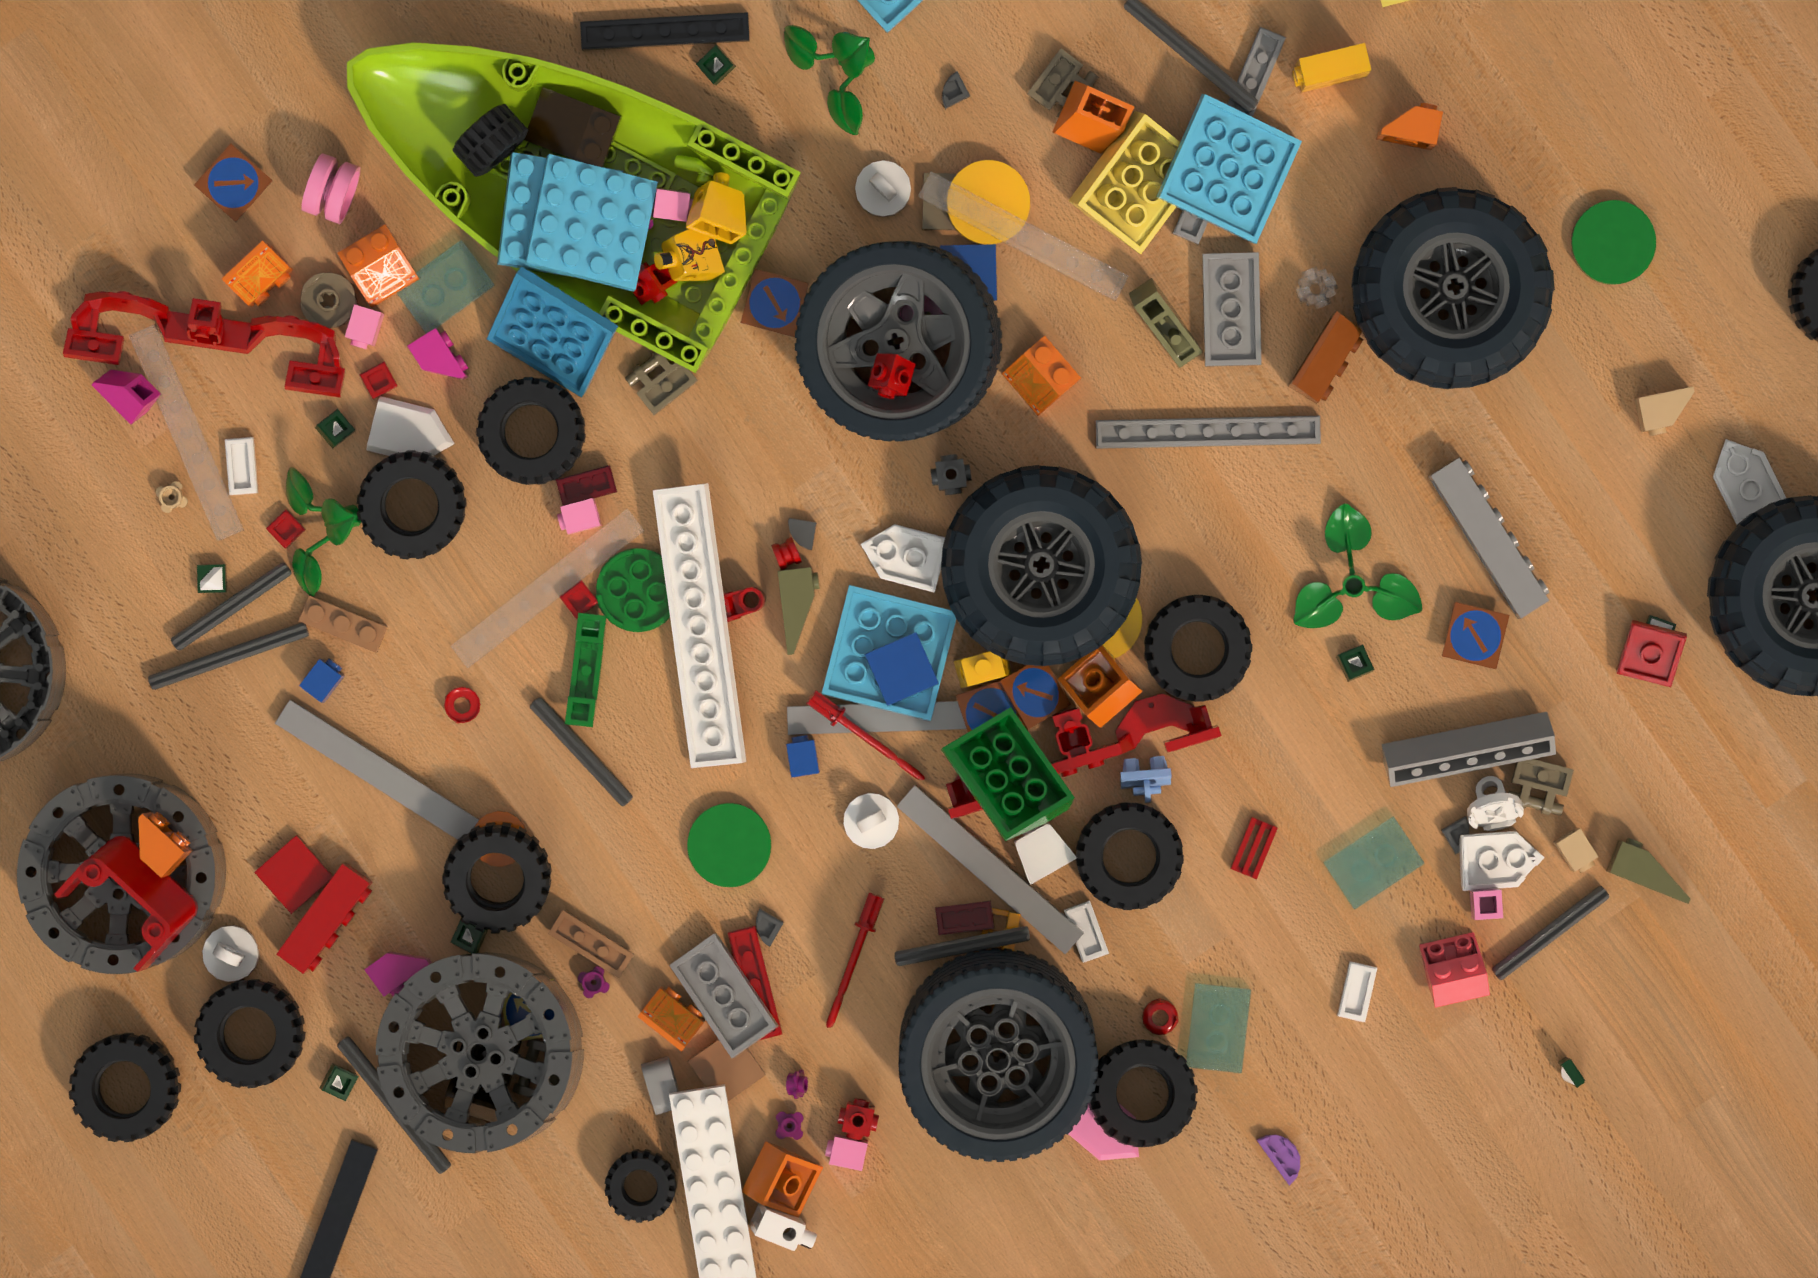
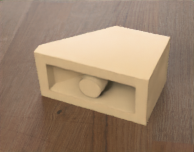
M1694 387L1634 399L1641 432L1649 431L1650 436L1667 433L1665 427L1672 426L1694 394Z

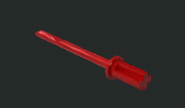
M817 690L809 697L806 704L831 721V726L839 722L888 759L895 761L899 767L918 780H925L924 775L905 760L898 758L893 751L843 715L846 708L838 707Z
M869 893L860 919L854 924L860 928L842 977L838 995L830 1010L826 1022L827 1028H832L836 1021L843 996L849 986L868 931L876 932L874 926L885 899L882 896Z

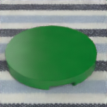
M1609 200L1590 207L1577 220L1571 236L1572 252L1577 266L1592 280L1607 285L1627 283L1640 276L1649 267L1656 251V234L1650 219L1641 209L1625 201Z
M627 549L611 557L602 567L596 584V598L604 616H607V619L612 624L626 631L646 632L658 628L670 618L662 555L648 549Z
M736 803L719 804L704 811L693 823L687 842L689 859L696 872L706 881L721 887H738L754 880L766 867L772 848L769 829L761 816L752 809Z

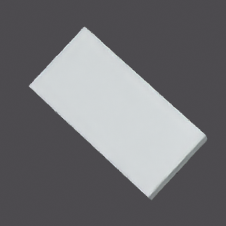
M254 437L225 439L229 495L258 493Z
M1090 900L1064 909L1066 917L1084 932L1076 942L1082 962L1084 963L1109 954Z
M1349 961L1337 1016L1365 1022L1377 967Z

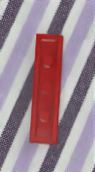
M755 925L728 932L734 960L779 1025L760 1040L782 1035Z

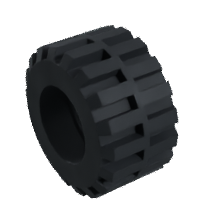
M506 104L494 107L472 124L456 141L453 152L474 176H481L491 171L507 158L525 139L528 129Z
M636 1149L623 1154L613 1163L605 1179V1196L608 1197L609 1206L615 1209L614 1212L618 1216H624V1219L627 1221L635 1220L636 1223H642L646 1220L649 1222L658 1216L660 1217L672 1203L677 1187L676 1175L670 1167L671 1164L668 1160L665 1161L659 1153H652L648 1149H645V1151ZM645 1170L655 1177L657 1191L653 1198L645 1202H639L627 1195L624 1189V1182L630 1172Z

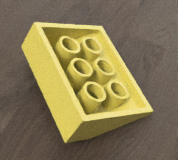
M1134 111L1129 118L1124 132L1105 150L1068 201L1126 245L1142 254L1176 208V206L1156 196L1180 141L1146 114Z

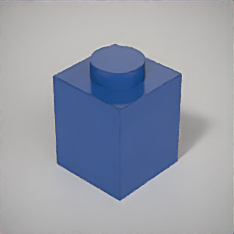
M328 658L327 661L319 659L299 686L319 702L325 703L345 675L340 672L342 667L332 659Z
M808 735L792 737V743L786 744L791 778L820 773L815 739L809 740Z

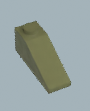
M1152 278L1129 293L1134 308L1179 368L1203 353L1167 297Z
M812 567L778 571L788 655L795 653L815 597V589H820L818 572L812 573Z
M1627 838L1626 842L1618 841L1607 872L1689 904L1690 897L1648 851L1642 849L1643 843L1631 838Z

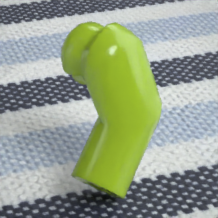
M685 155L676 156L675 168L698 173L696 181L699 184L704 185L706 182L712 181L713 169L702 160Z

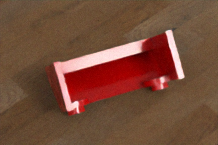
M116 836L86 859L54 895L57 898L69 896L81 881L87 886L96 887L102 885L111 877L151 914L142 926V936L152 948L133 968L139 972L146 970L196 916L198 904L195 898L170 875L161 878L140 859V848L133 840L127 836Z

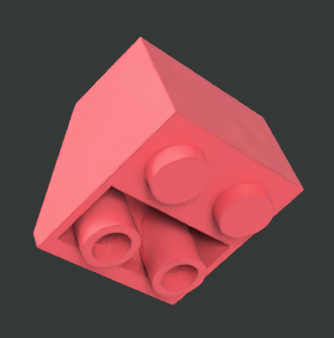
M1474 932L1419 945L1435 1008L1490 995L1487 971Z

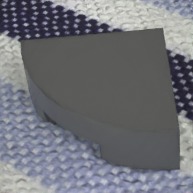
M958 71L953 73L944 85L942 101L945 110L970 97Z
M789 518V530L793 539L805 549L812 550L817 523Z
M1466 816L1441 830L1455 854L1460 852V835L1469 834L1470 826Z
M759 909L756 917L757 932L761 940L770 947L784 922Z

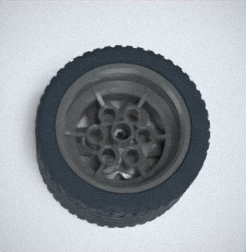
M999 948L984 949L975 953L974 951L966 953L964 956H957L953 961L949 960L944 963L943 967H938L931 976L929 975L924 980V983L917 988L916 994L912 996L909 1006L905 1010L899 1037L898 1062L902 1092L908 1107H911V1113L918 1119L920 1126L923 1129L925 1128L932 1138L935 1137L938 1143L946 1145L947 1149L953 1152L957 1151L965 1157L967 1155L971 1156V1159H984L987 1162L992 1160L997 1162H1004V1160L1017 1161V1158H1029L1030 1155L1042 1153V1150L1045 1148L1048 1150L1053 1147L1055 1142L1058 1143L1064 1139V1135H1068L1073 1130V1126L1079 1123L1081 1115H1084L1088 1109V1103L1092 1100V1092L1095 1091L1096 1079L1098 1077V1051L1093 1021L1086 1002H1084L1081 993L1077 991L1073 982H1069L1068 977L1063 972L1060 973L1058 968L1054 965H1049L1046 960L1038 959L1037 956L1030 953L1027 955L1023 951L1017 950L1015 952L1004 948V950H999ZM995 1004L990 1013H987L982 1008H980L986 1005ZM1027 1013L1036 1019L1039 1025H1026ZM1010 1022L1013 1024L1014 1029L1011 1033L1004 1034L998 1029L1000 1024ZM955 1028L961 1039L946 1045L952 1029ZM976 1028H982L987 1034L983 1039L977 1040L971 1036V1032ZM1022 1043H1030L1033 1046V1050L1028 1054H1022L1018 1051V1046ZM1001 1050L1003 1052L999 1053L998 1057L993 1055V1051ZM967 1055H974L977 1057L978 1062L973 1066H967L962 1060ZM1050 1055L1048 1068L1043 1076L1036 1067L1035 1062ZM1014 1069H1020L1025 1073V1076L1021 1080L1016 1081L1011 1079L1009 1074ZM987 1075H992L997 1079L995 1085L988 1087L981 1080ZM952 1076H968L970 1078L968 1093L954 1081ZM1005 1089L1011 1090L1020 1097L1011 1101L997 1102Z

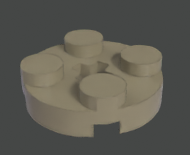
M331 272L312 276L304 284L301 292L300 304L304 316L310 322L319 323L330 329L347 323L350 320L354 305L358 304L356 292L352 284L345 277ZM325 293L329 296L335 295L336 298L333 300L335 305L333 307L322 306L324 301L322 296Z

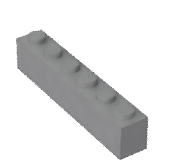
M1457 458L1428 476L1515 616L1517 619H1521L1548 602L1549 599L1546 595L1550 592L1541 579L1538 581L1535 579L1531 572L1534 570V566L1526 555L1522 557L1516 547L1519 546L1516 537L1511 531L1506 533L1501 525L1505 521L1496 507L1491 509L1486 500L1490 497L1482 484L1477 486L1471 476L1475 473L1466 460L1462 462L1460 458Z
M1542 712L1382 744V753L1390 787L1556 755L1555 735L1548 713Z

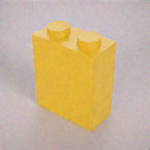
M1362 43L1298 59L1294 70H1292L1295 87L1300 86L1302 93L1367 77L1371 72V65L1366 45Z

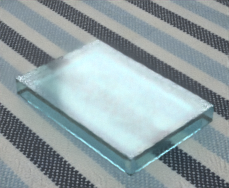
M460 240L416 272L419 280L397 292V295L427 334L493 288L495 284L465 243Z
M1394 816L1323 862L1354 910L1425 864Z
M1195 983L1186 1064L1189 1068L1242 1073L1251 989Z

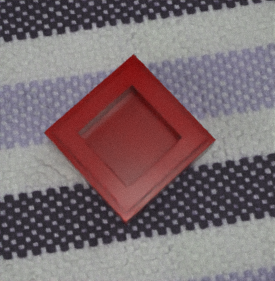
M385 361L360 374L373 400L398 387Z
M287 509L266 528L285 549L306 531Z
M582 580L560 596V599L576 619H578V613H586L598 604L596 597Z

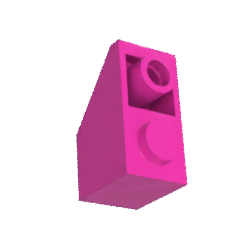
M435 328L408 345L409 350L422 370L462 380L468 377L465 370L469 368L462 356L459 354L455 357L450 349L454 344L446 331L440 333Z
M111 369L92 383V386L130 425L145 415L161 395L142 374Z
M390 951L364 970L383 997L389 993L394 996L395 993H399L405 986L403 985L404 982L419 970L431 964L432 961L427 957Z

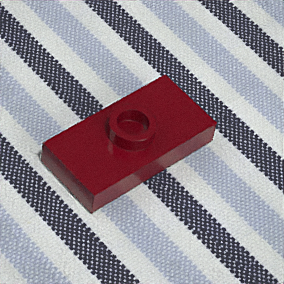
M610 465L556 479L563 506L617 493Z
M991 900L935 907L938 935L995 928Z

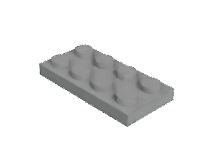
M1259 252L1202 254L1205 367L1262 365Z
M714 933L669 965L731 1058H735L779 1026L717 933Z

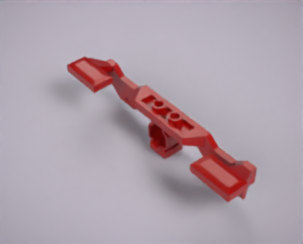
M99 291L85 294L84 302L71 315L73 329L68 328L63 349V356L66 358L119 365L124 345V336L97 332L100 313L113 310L140 314L154 320L164 341L168 343L249 354L265 337L275 335L304 338L319 344L317 364L289 361L285 390L341 398L346 373L345 368H341L340 354L336 347L335 331L319 323L300 320L298 317L290 315L284 317L262 316L252 318L251 323L223 319L220 313L221 302L196 298L192 299L189 314L169 311L168 306L153 299L139 297L126 291H118L117 293Z
M1160 693L1134 702L1115 730L1118 742L1089 750L1092 746L1091 735L1088 726L1080 722L1082 715L1079 707L1052 715L1055 727L1059 728L1055 733L1059 750L1063 755H1067V757L1050 763L1058 774L1061 773L1062 777L1078 773L1077 768L1088 765L1089 769L1096 768L1105 764L1104 759L1135 749L1146 733L1169 726H1175L1189 732V734L1163 741L1167 752H1174L1207 742L1222 735L1218 725L1212 726L1206 705L1194 706ZM959 775L956 776L954 781L946 784L952 806L948 807L951 819L983 810Z

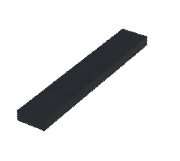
M748 12L580 22L582 51L750 41Z
M354 1139L351 1140L300 1278H331L378 1148Z

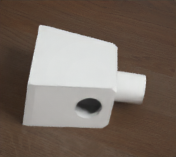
M1049 822L1023 833L1024 836L1014 841L1030 885L1077 859Z
M760 1203L749 1223V1227L755 1236L792 1251L796 1250L798 1244L811 1249L817 1237L816 1233L805 1229L806 1224L801 1218L761 1205ZM791 1227L789 1232L783 1233L786 1228Z

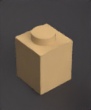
M1577 827L1553 842L1571 871L1579 870L1580 873H1583L1595 865L1593 860L1598 858V855L1581 828Z

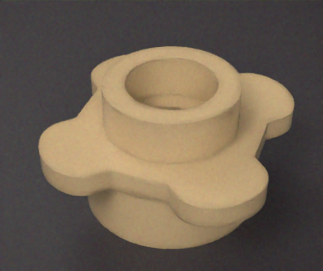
M174 481L170 486H160L157 488L156 496L159 497L163 512L170 513L174 508L186 507L188 500L183 496V486L180 482ZM171 494L174 495V499H173V500H170V498H169V496H170Z

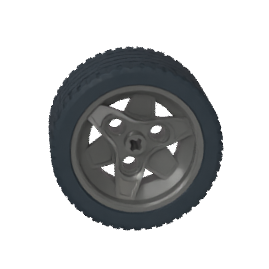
M892 241L874 243L852 250L846 256H841L834 263H831L825 272H822L817 277L816 282H813L809 288L811 289L810 292L806 294L804 303L800 307V316L797 317V330H795L796 361L800 366V376H803V383L809 389L812 399H815L818 407L826 411L825 414L830 419L833 418L840 426H845L847 430L855 432L857 435L869 436V439L889 442L892 440L895 442L914 440L934 434L957 423L968 415L987 393L986 390L990 388L993 382V378L998 370L996 367L1000 363L1001 321L997 315L999 313L997 306L993 302L992 295L988 293L987 286L981 281L980 276L974 273L972 268L959 257L953 256L952 253L934 245L921 242ZM896 287L889 304L873 295V293L879 290ZM924 295L934 301L943 314L924 315ZM904 305H908L913 309L914 315L910 321H904L900 317V309ZM853 316L862 331L846 339L848 325ZM903 337L904 342L895 344L894 339ZM870 339L875 340L879 345L878 353L897 354L911 362L914 354L921 353L926 359L925 366L922 369L915 367L911 381L923 389L908 393L907 396H894V399L879 396L878 390L868 386V383L854 369V367L873 368L876 355L872 356L866 352V342ZM951 342L949 356L943 368L934 350Z

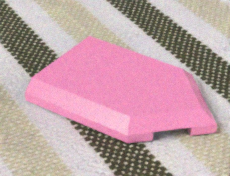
M1089 1104L1085 1114L1081 1115L1079 1123L1074 1125L1073 1130L1069 1133L1073 1139L1098 1160L1139 1157L1138 1147L1119 1143L1103 1132L1102 1127L1095 1122L1094 1114L1090 1110ZM1119 1104L1125 1114L1136 1119L1134 1115Z

